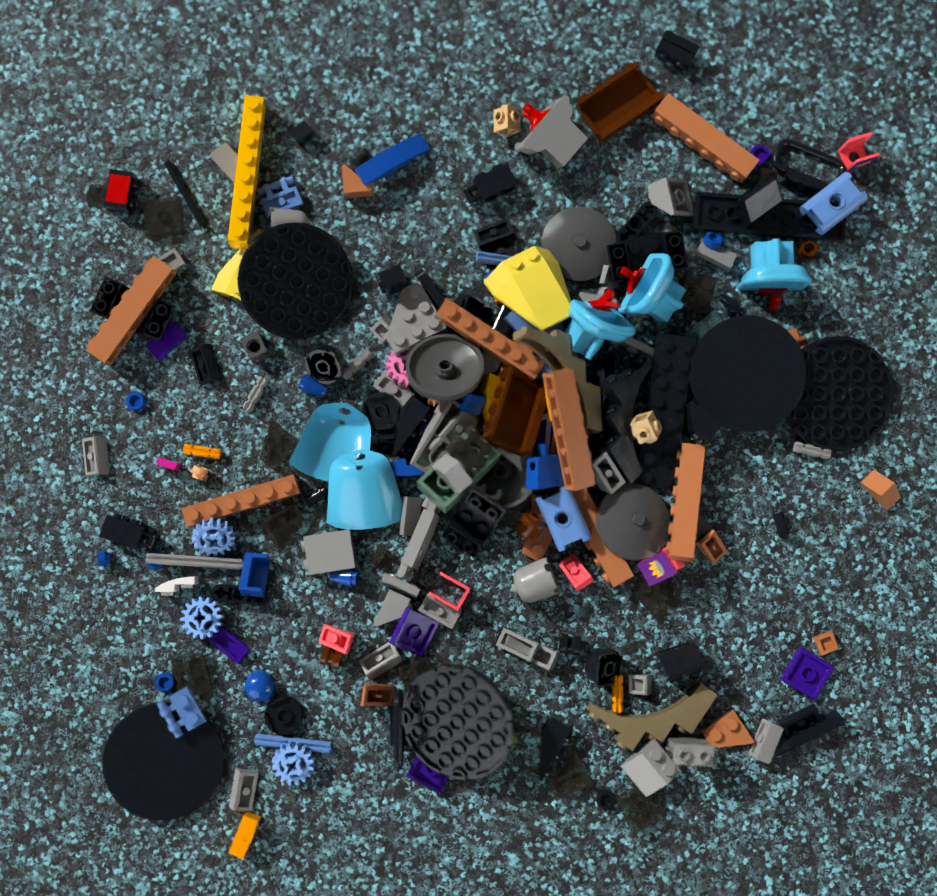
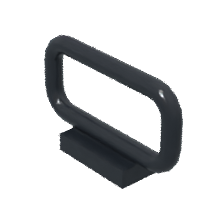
M783 139L778 142L772 155L773 167L785 174L781 185L811 197L815 196L830 183L782 165L779 158L784 147H791L837 166L838 174L836 178L846 172V166L839 158L791 139Z
M402 689L395 691L394 705L390 706V746H394V767L397 771H401L403 768L404 746H409L405 737L404 726L402 725L404 701Z

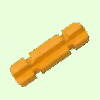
M184 444L183 454L220 459L221 450L196 445L193 447V445Z
M615 675L613 680L615 683L612 685V701L614 702L612 710L614 713H622L623 676Z

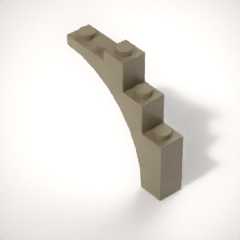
M530 326L522 327L514 332L513 340L537 353L552 371L573 369L576 375V387L580 395V408L584 415L583 423L587 436L602 431L601 389L591 382H586V361L577 358V356H571V334L565 333L560 329H554L547 333L535 330Z
M697 681L691 690L676 703L663 710L649 714L629 715L614 713L591 701L586 708L590 712L588 714L596 721H599V719L606 723L604 726L612 732L617 730L614 737L617 740L616 744L624 750L629 748L633 751L645 732H647L646 736L651 740L658 739L660 742H663L675 723V728L685 734L688 731L692 734L717 697V694Z

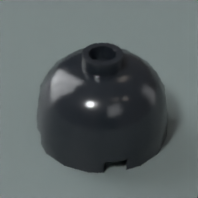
M320 345L308 354L305 360V367L311 377L314 376L318 379L317 382L331 384L342 375L345 368V360L342 353L336 347Z
M609 647L594 649L588 655L585 662V672L588 678L604 688L615 683L613 681L615 675L620 676L623 669V657L619 655L617 650Z

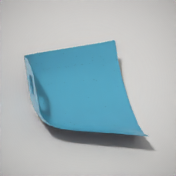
M347 403L322 404L311 415L289 463L306 475L329 482L330 468L335 459L360 449L370 451L371 426L368 418L358 409ZM347 408L351 413L345 415L340 413L339 409ZM340 419L345 422L343 424L338 423V420ZM357 454L353 458L355 460H362L366 456L364 454ZM356 466L357 470H361L363 468V466Z
M360 449L335 459L329 473L327 524L345 530H364L385 527L401 520L403 503L390 462L383 454ZM357 454H364L366 456L362 460H355L353 458ZM356 466H363V468L361 470H357Z

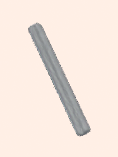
M147 553L145 558L147 564L240 570L243 567L242 559L156 553Z

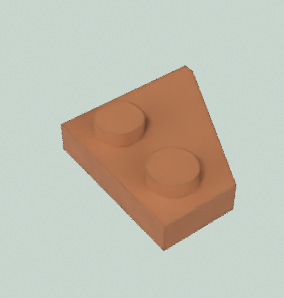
M733 709L700 730L705 739L714 748L754 743V740Z

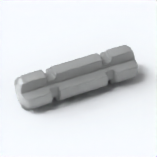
M365 349L361 356L358 355L347 365L348 368H344L342 373L344 379L349 380L353 376L352 373L359 371L366 364V361L369 362L373 358V354L368 349Z
M259 376L256 381L257 385H254L247 397L248 401H245L243 404V408L249 412L254 410V404L259 401L264 392L263 388H266L269 380L262 376Z
M794 442L793 452L815 457L820 456V458L829 459L831 456V450L821 449L820 447L801 442Z

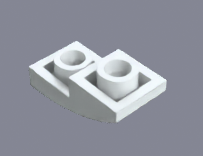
M199 576L167 581L156 587L155 592H161V596H173V592L179 591V584H181V588H193V584H199Z

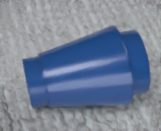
M303 375L298 389H301L304 393L324 397L328 387L317 382L318 380L310 375Z
M354 568L330 572L331 582L349 587L357 586L359 583L360 573L359 570Z

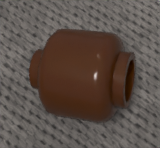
M533 511L524 513L516 524L518 536L524 541L536 540L545 527L542 516Z

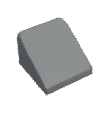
M388 315L381 317L370 329L382 344L387 341L386 336L392 321Z
M629 674V694L646 696L652 694V675Z

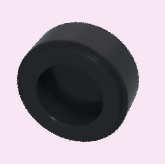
M601 789L596 794V803L601 809L610 810L614 807L616 798L611 790Z

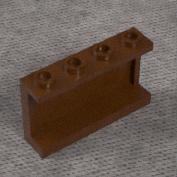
M639 61L634 64L632 62L624 67V71L619 74L614 73L608 78L606 83H599L593 88L591 93L588 95L585 93L577 99L575 109L600 144L652 111L665 98L661 91L656 92L643 74Z
M510 365L500 373L499 379L501 381L494 392V403L491 404L488 410L490 415L483 426L484 434L482 439L521 457H525L533 451L547 404L544 382L541 384L515 372V366Z

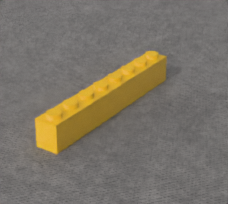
M245 95L228 232V243L231 248L247 249L251 243L266 112L264 97Z

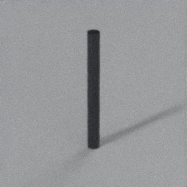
M170 160L164 163L166 169L200 228H205L207 223Z

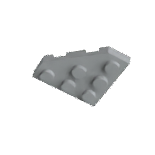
M419 281L402 289L386 336V340L395 356L414 347L420 341L430 336L446 331V326L434 318L437 311Z

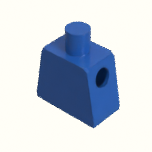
M548 443L537 444L538 456L527 458L526 489L539 490L564 485L559 455L549 453Z

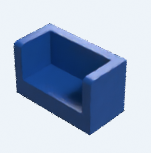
M475 389L465 397L458 399L462 403L459 409L462 412L480 415L487 398L479 390Z
M245 552L238 589L241 595L265 596L271 562L269 555Z

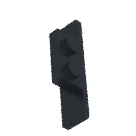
M811 704L779 720L780 726L783 727L784 735L780 737L774 755L778 757L844 725V718L836 710L820 717L817 707Z

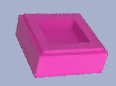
M158 457L156 463L159 466L174 471L180 470L181 467L179 463Z

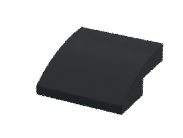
M508 218L473 230L479 250L482 252L514 256L522 252ZM485 264L487 269L496 266L491 264Z

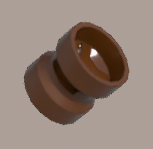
M325 646L319 664L324 666L328 664L338 670L344 653Z

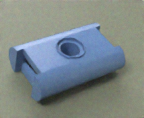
M848 172L841 174L800 207L801 214L809 216L818 227L815 231L820 235H824L868 199L866 192L864 191L861 194L850 180L852 175ZM830 200L835 201L837 207L832 206Z
M565 485L559 488L560 492L545 498L543 494L535 498L559 552L566 550L567 544L581 538L583 542L592 538L572 491L565 489ZM565 513L568 516V522H561L559 514Z

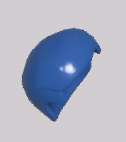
M253 671L247 676L245 692L253 701H267L274 692V681L267 671Z

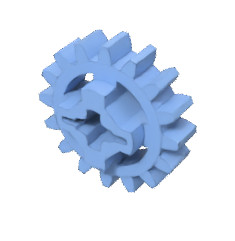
M210 518V522L202 520V525L197 523L196 529H193L192 543H194L195 549L200 548L199 553L205 551L207 556L213 553L217 557L219 552L224 555L225 550L230 551L231 546H234L235 532H233V526H228L227 521L221 523V518H218L217 521Z
M199 597V601L193 598L192 604H185L188 609L182 610L185 617L180 618V620L185 621L182 628H188L187 635L193 633V638H198L200 635L201 639H206V635L213 637L212 632H219L217 626L223 625L220 619L224 618V615L219 614L223 609L216 607L218 605L217 601L211 603L212 598L207 597L205 600L204 597ZM208 607L211 608L213 614L208 610ZM200 616H205V620H200Z
M290 741L287 747L282 744L280 750L277 749L275 751V756L272 759L274 763L272 770H277L275 777L281 776V782L285 779L288 780V785L291 784V781L298 785L300 779L302 782H305L306 778L311 776V770H314L315 764H313L315 757L310 756L312 750L306 751V745L304 744L300 747L299 742L292 745Z

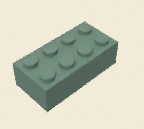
M473 428L446 453L461 463L473 482L470 486L457 495L432 467L417 481V488L444 514L500 460L501 454L489 442L482 439V436Z

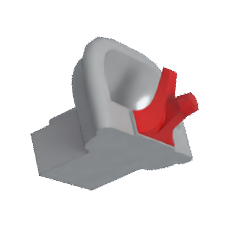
M563 96L556 99L543 111H537L529 103L525 104L522 115L530 121L531 125L518 139L514 150L528 155L541 152L557 169L564 167L588 139L570 120L573 110L569 103V97Z

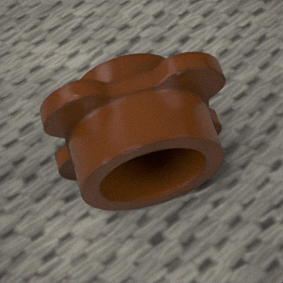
M806 239L802 240L797 256L813 261L815 259L814 254L819 249L818 245Z

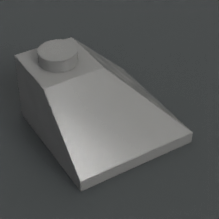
M665 177L647 185L649 199L656 207L673 216H694V208L687 180Z

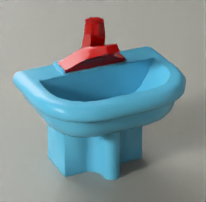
M777 238L771 241L754 242L750 246L751 269L742 276L737 289L739 291L762 293L769 298L770 310H778V302L781 301L782 292L802 290L811 284L812 278L804 267L794 264L793 241H780Z
M650 254L642 268L638 271L632 272L629 268L622 267L620 274L628 280V289L621 303V308L618 309L619 313L648 314L658 322L668 323L672 314L683 307L684 303L681 302V298L686 289L673 280L675 270L668 254Z
M608 289L600 299L594 301L572 300L570 302L569 316L572 320L565 333L571 334L572 352L580 353L587 359L592 360L605 340L622 342L628 337L634 336L636 333L635 327L614 309L621 308V304L611 302L616 294L615 291Z

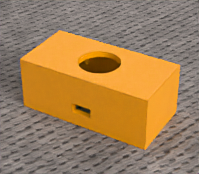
M246 811L229 854L241 859L245 857L262 816Z

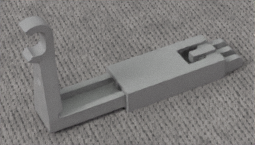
M486 483L481 487L473 486L494 501L499 500L502 496L501 489L497 490L495 496L487 494L486 489L488 487ZM430 501L427 510L423 509L397 572L398 577L407 580L413 569H419L440 520V516H438L440 509L432 501Z

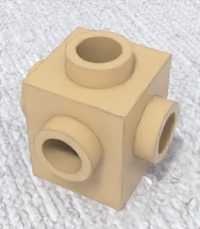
M504 104L501 108L495 109L494 132L506 137L521 132L520 110L510 104Z
M653 410L635 415L630 423L632 434L637 438L639 444L655 442L662 431L661 423L656 419Z

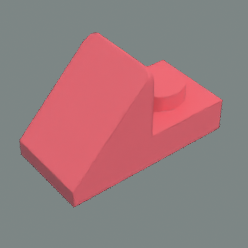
M574 553L558 563L577 592L594 581Z
M324 624L318 643L348 654L354 634L353 632Z

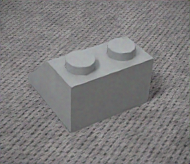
M656 740L645 741L620 766L645 797L666 786L681 771Z

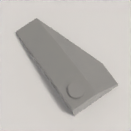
M456 400L439 402L411 459V465L426 473L439 460L437 454L446 444L443 442L435 451H431L429 445L460 411L461 404ZM472 414L478 420V422L473 426V429L475 430L476 426L481 420V417H479L476 414Z

